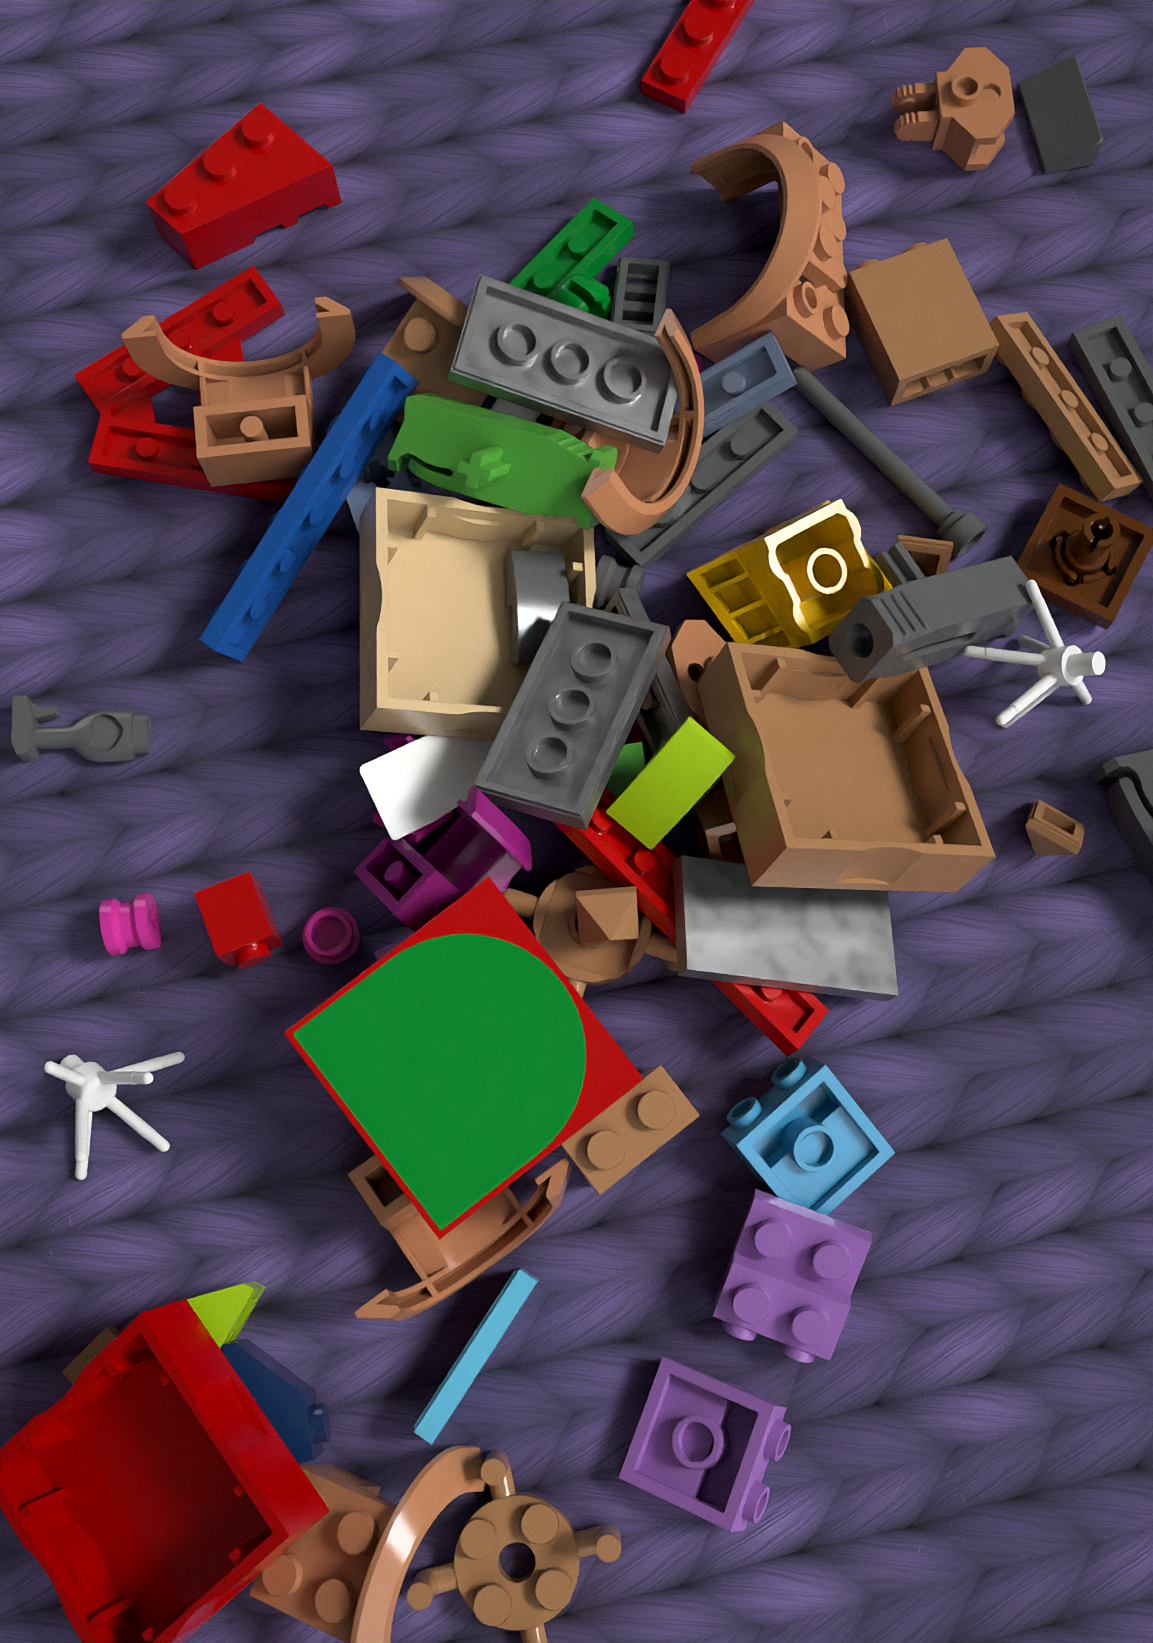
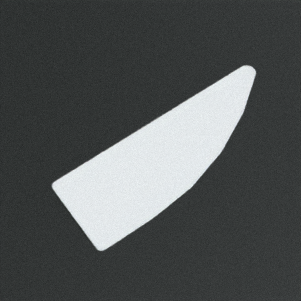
M426 735L362 765L359 769L360 774L391 839L398 840L436 821L458 807L456 803L459 799L464 802L467 801L468 791L473 785L494 741Z

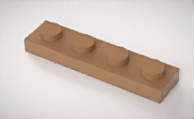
M1028 312L996 316L989 323L999 343L995 357L1001 364L1008 367L1019 383L1024 400L1038 411L1050 429V436L1054 444L1068 455L1079 472V478L1084 488L1095 495L1099 502L1130 494L1144 480Z

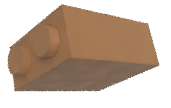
M947 238L930 244L926 242L916 243L899 255L882 261L877 259L865 261L849 272L847 286L844 289L845 310L890 406L988 371L999 343Z
M662 1065L646 1067L640 1072L644 1080L560 1145L590 1186L599 1195L604 1193L700 1116Z

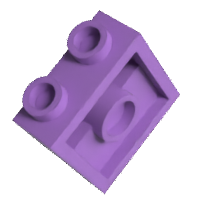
M755 1189L716 1294L713 1317L721 1319L723 1329L736 1338L750 1341L754 1340L758 1333L779 1341L781 1351L796 1361L810 1363L814 1361L815 1356L830 1361L851 1308L852 1291L872 1243L871 1232Z
M662 1357L619 1479L730 1532L745 1531L748 1521L754 1524L759 1522L767 1506L770 1487L761 1482L769 1459L779 1461L787 1447L791 1434V1425L783 1421L787 1408L673 1359Z

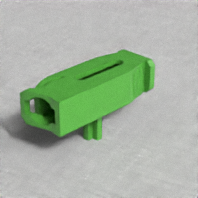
M425 392L406 397L404 422L387 457L389 470L399 472L410 469L413 474L432 485L522 513L543 516L553 515L554 517L577 516V527L588 530L600 524V522L581 498V494L594 467L599 468L602 473L608 468L615 469L618 452L616 447L609 445L594 449L563 430L432 392Z

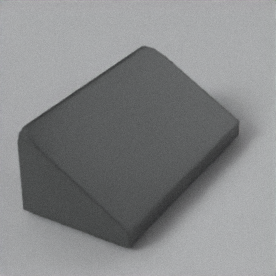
M1077 57L1065 58L1019 82L1017 86L1018 94L1043 173L1047 174L1093 165L1102 147L1103 137Z

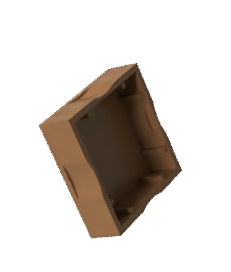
M727 642L696 684L710 734L736 756L721 776L751 886L956 893L996 857L970 784L964 777L954 756L949 726L927 667L900 675L870 678L866 682L856 683L850 681L835 657L818 655L795 648Z

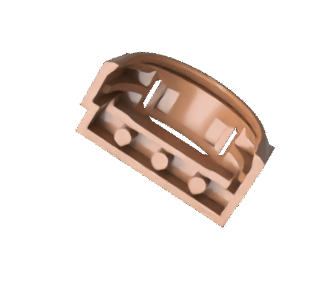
M784 121L693 160L690 172L700 175L720 191V200L723 203H728L768 183L776 181L778 184V205L780 210L779 233L771 255L759 277L744 296L732 307L691 332L693 348L717 364L771 331L777 338L783 353L809 372L846 359V335L849 332V322L845 313L844 288L847 286L848 278L843 264V240L846 237V226L842 218L841 194L845 189V182L839 167L835 163L829 162L812 146L806 137H801Z

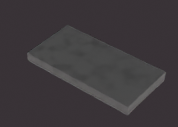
M479 273L451 365L448 381L657 454L661 452L665 446L678 389L672 367L655 337Z
M562 601L473 785L494 805L586 830L670 643V627Z
M681 855L673 862L678 976L886 1002L899 996L888 891L751 886L747 867L744 864Z

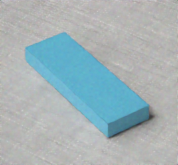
M523 1268L516 1269L413 1426L415 1428L414 1433L431 1445L434 1443L539 1281L538 1278Z

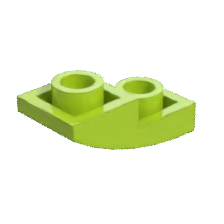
M689 716L656 751L648 764L612 801L605 812L648 849L652 850L704 795L736 756Z

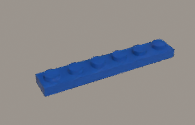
M379 352L371 366L361 373L357 381L356 390L341 414L337 415L329 424L324 441L312 460L299 472L294 489L282 508L275 512L269 520L267 532L252 556L247 558L240 566L237 579L223 602L210 614L208 626L199 640L214 651L238 661H244L405 405L406 397L411 396L419 382L396 361Z

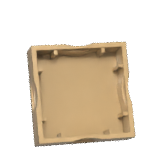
M376 487L360 515V730L494 741L531 664L511 663L512 606H505L507 550L563 553L570 603L592 608L596 591L594 527L588 530L577 527V516L554 517L553 515H532L509 508L474 505L454 497Z

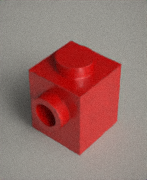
M250 871L194 892L215 954L218 959L228 966L237 964L239 969L258 965L271 958L270 950L283 945L262 885Z

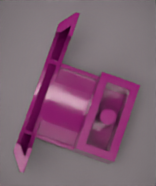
M399 733L384 738L382 743L391 751H394L415 740L409 734ZM474 785L468 791L467 801L464 802L459 799L456 803L458 807L454 808V810L460 815L422 856L403 838L393 840L388 833L353 871L377 898L414 933L488 876L500 892L503 893L508 887L511 878L520 868L526 872L532 869L531 842Z

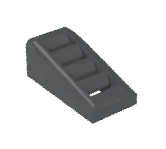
M619 257L611 313L612 322L655 337L654 335L666 308L670 261ZM627 281L657 284V287L627 284Z

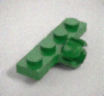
M593 197L509 284L608 320L612 309L611 299L608 295L609 290L608 287L595 280L594 277L633 238L635 233L632 220Z

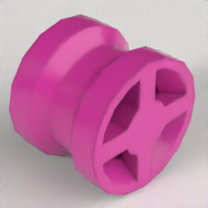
M150 892L137 894L132 901L120 902L116 898H111L101 902L99 908L100 929L109 955H124L129 948L141 946L147 951L159 949L162 941L161 921L156 901Z

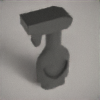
M27 695L13 696L11 743L16 755L25 763L37 760L41 749L72 748L86 760L93 762L135 761L136 755H150L152 722L149 714H136L135 709L97 710L85 714L71 726L41 727L40 722L59 718L61 711L56 706L42 707L36 705Z

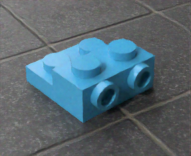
M807 1056L802 1061L800 1058L794 1057L782 1063L773 1072L771 1081L775 1085L758 1101L755 1097H748L731 1109L727 1115V1121L730 1123V1126L721 1135L755 1177L762 1181L774 1196L828 1215L891 1158L895 1152L826 1064L810 1056Z

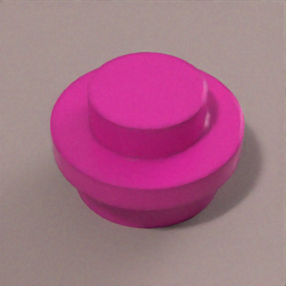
M329 907L321 909L310 916L303 928L302 940L305 950L314 960L325 965H338L349 960L355 954L360 944L361 932L357 921L350 913L340 908Z

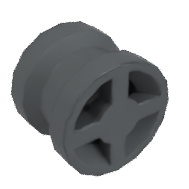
M603 555L595 570L596 591L592 608L600 610L606 607L618 588H635L638 596H640L646 568L638 565L626 568L617 565L613 557Z

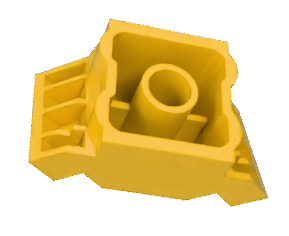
M842 499L834 502L827 500L807 509L797 516L765 531L764 534L738 545L686 573L734 642L795 649L814 644L830 635L862 597L874 596L893 588L877 563L862 545L859 522L854 514L846 509Z

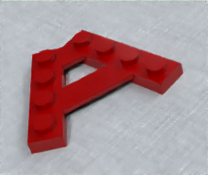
M253 265L159 322V325L165 336L174 345L186 352L207 359L245 362L241 342L283 317L285 313L281 302ZM124 344L74 374L101 415L88 464L94 472L278 503H285L294 489L297 478L211 487L197 459L195 429L156 423L152 396L172 384L159 380L142 370L134 362ZM198 391L199 402L201 406V394L200 391Z

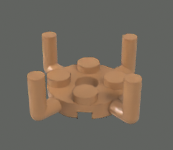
M584 866L574 869V871L549 884L540 897L507 888L502 894L520 917L533 920L536 939L581 997H583L586 985H603L620 981L638 965L644 954L661 958L668 970L678 971L676 945L666 935L651 931V920L638 907L639 939L579 943V934L575 929L578 919L575 891L618 888L597 866Z
M494 1450L486 1456L480 1470L482 1480L489 1485L491 1499L483 1503L466 1522L456 1545L454 1562L418 1572L408 1589L407 1602L415 1610H424L431 1604L434 1595L459 1589L466 1604L483 1624L506 1630H519L522 1643H548L544 1623L554 1618L569 1603L578 1579L580 1558L597 1554L603 1562H614L621 1554V1535L618 1528L613 1524H603L574 1531L568 1518L552 1504L531 1493L515 1491L507 1455L500 1450ZM520 1542L526 1544L534 1553L536 1564L533 1570L524 1577H512L501 1567L499 1560L500 1552L510 1543Z

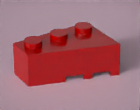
M260 102L145 203L161 239L197 270L254 244L253 237L280 224L283 229H286L298 223L297 216L323 204L329 209L342 203L333 165Z

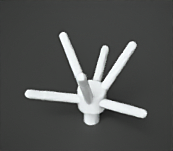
M1028 580L1025 587L1050 646L1022 635L1019 637L1018 643L1035 653L967 646L963 650L964 655L967 657L1037 666L1040 680L997 715L996 723L1004 728L1011 726L1060 686H1071L1083 704L1091 703L1092 697L1082 679L1084 676L1101 675L1105 670V658L1101 652L1082 653L1075 645L1064 646L1045 600L1034 580Z
M182 1052L156 1057L112 1071H105L96 1062L84 1063L77 1055L65 1057L60 1064L52 1061L44 1064V1071L66 1081V1091L76 1102L75 1177L78 1180H84L87 1176L92 1113L108 1107L161 1152H166L169 1149L170 1144L166 1139L115 1097L116 1084H149L153 1081V1075L150 1072L183 1062L185 1055Z

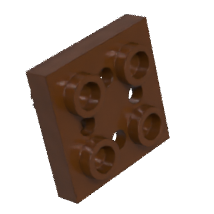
M1059 483L1016 563L1028 580H1034L1037 583L1045 600L1107 630L1114 622L1153 545V528ZM1051 541L1054 542V550L1050 547ZM1102 566H1104L1106 572L1109 573L1112 570L1113 574L1111 576H1106V574L1103 571H1100V569ZM1063 576H1065L1067 578V581L1073 583L1076 580V585H1066L1063 581Z

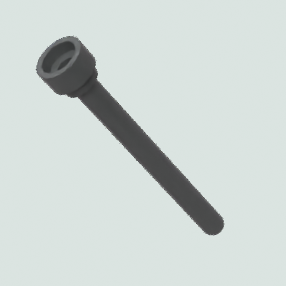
M797 367L792 370L798 383L793 387L939 526L937 533L943 538L942 541L953 542L952 555L956 559L963 557L982 539L988 530V526L973 512L966 514L962 509L954 511L807 369Z

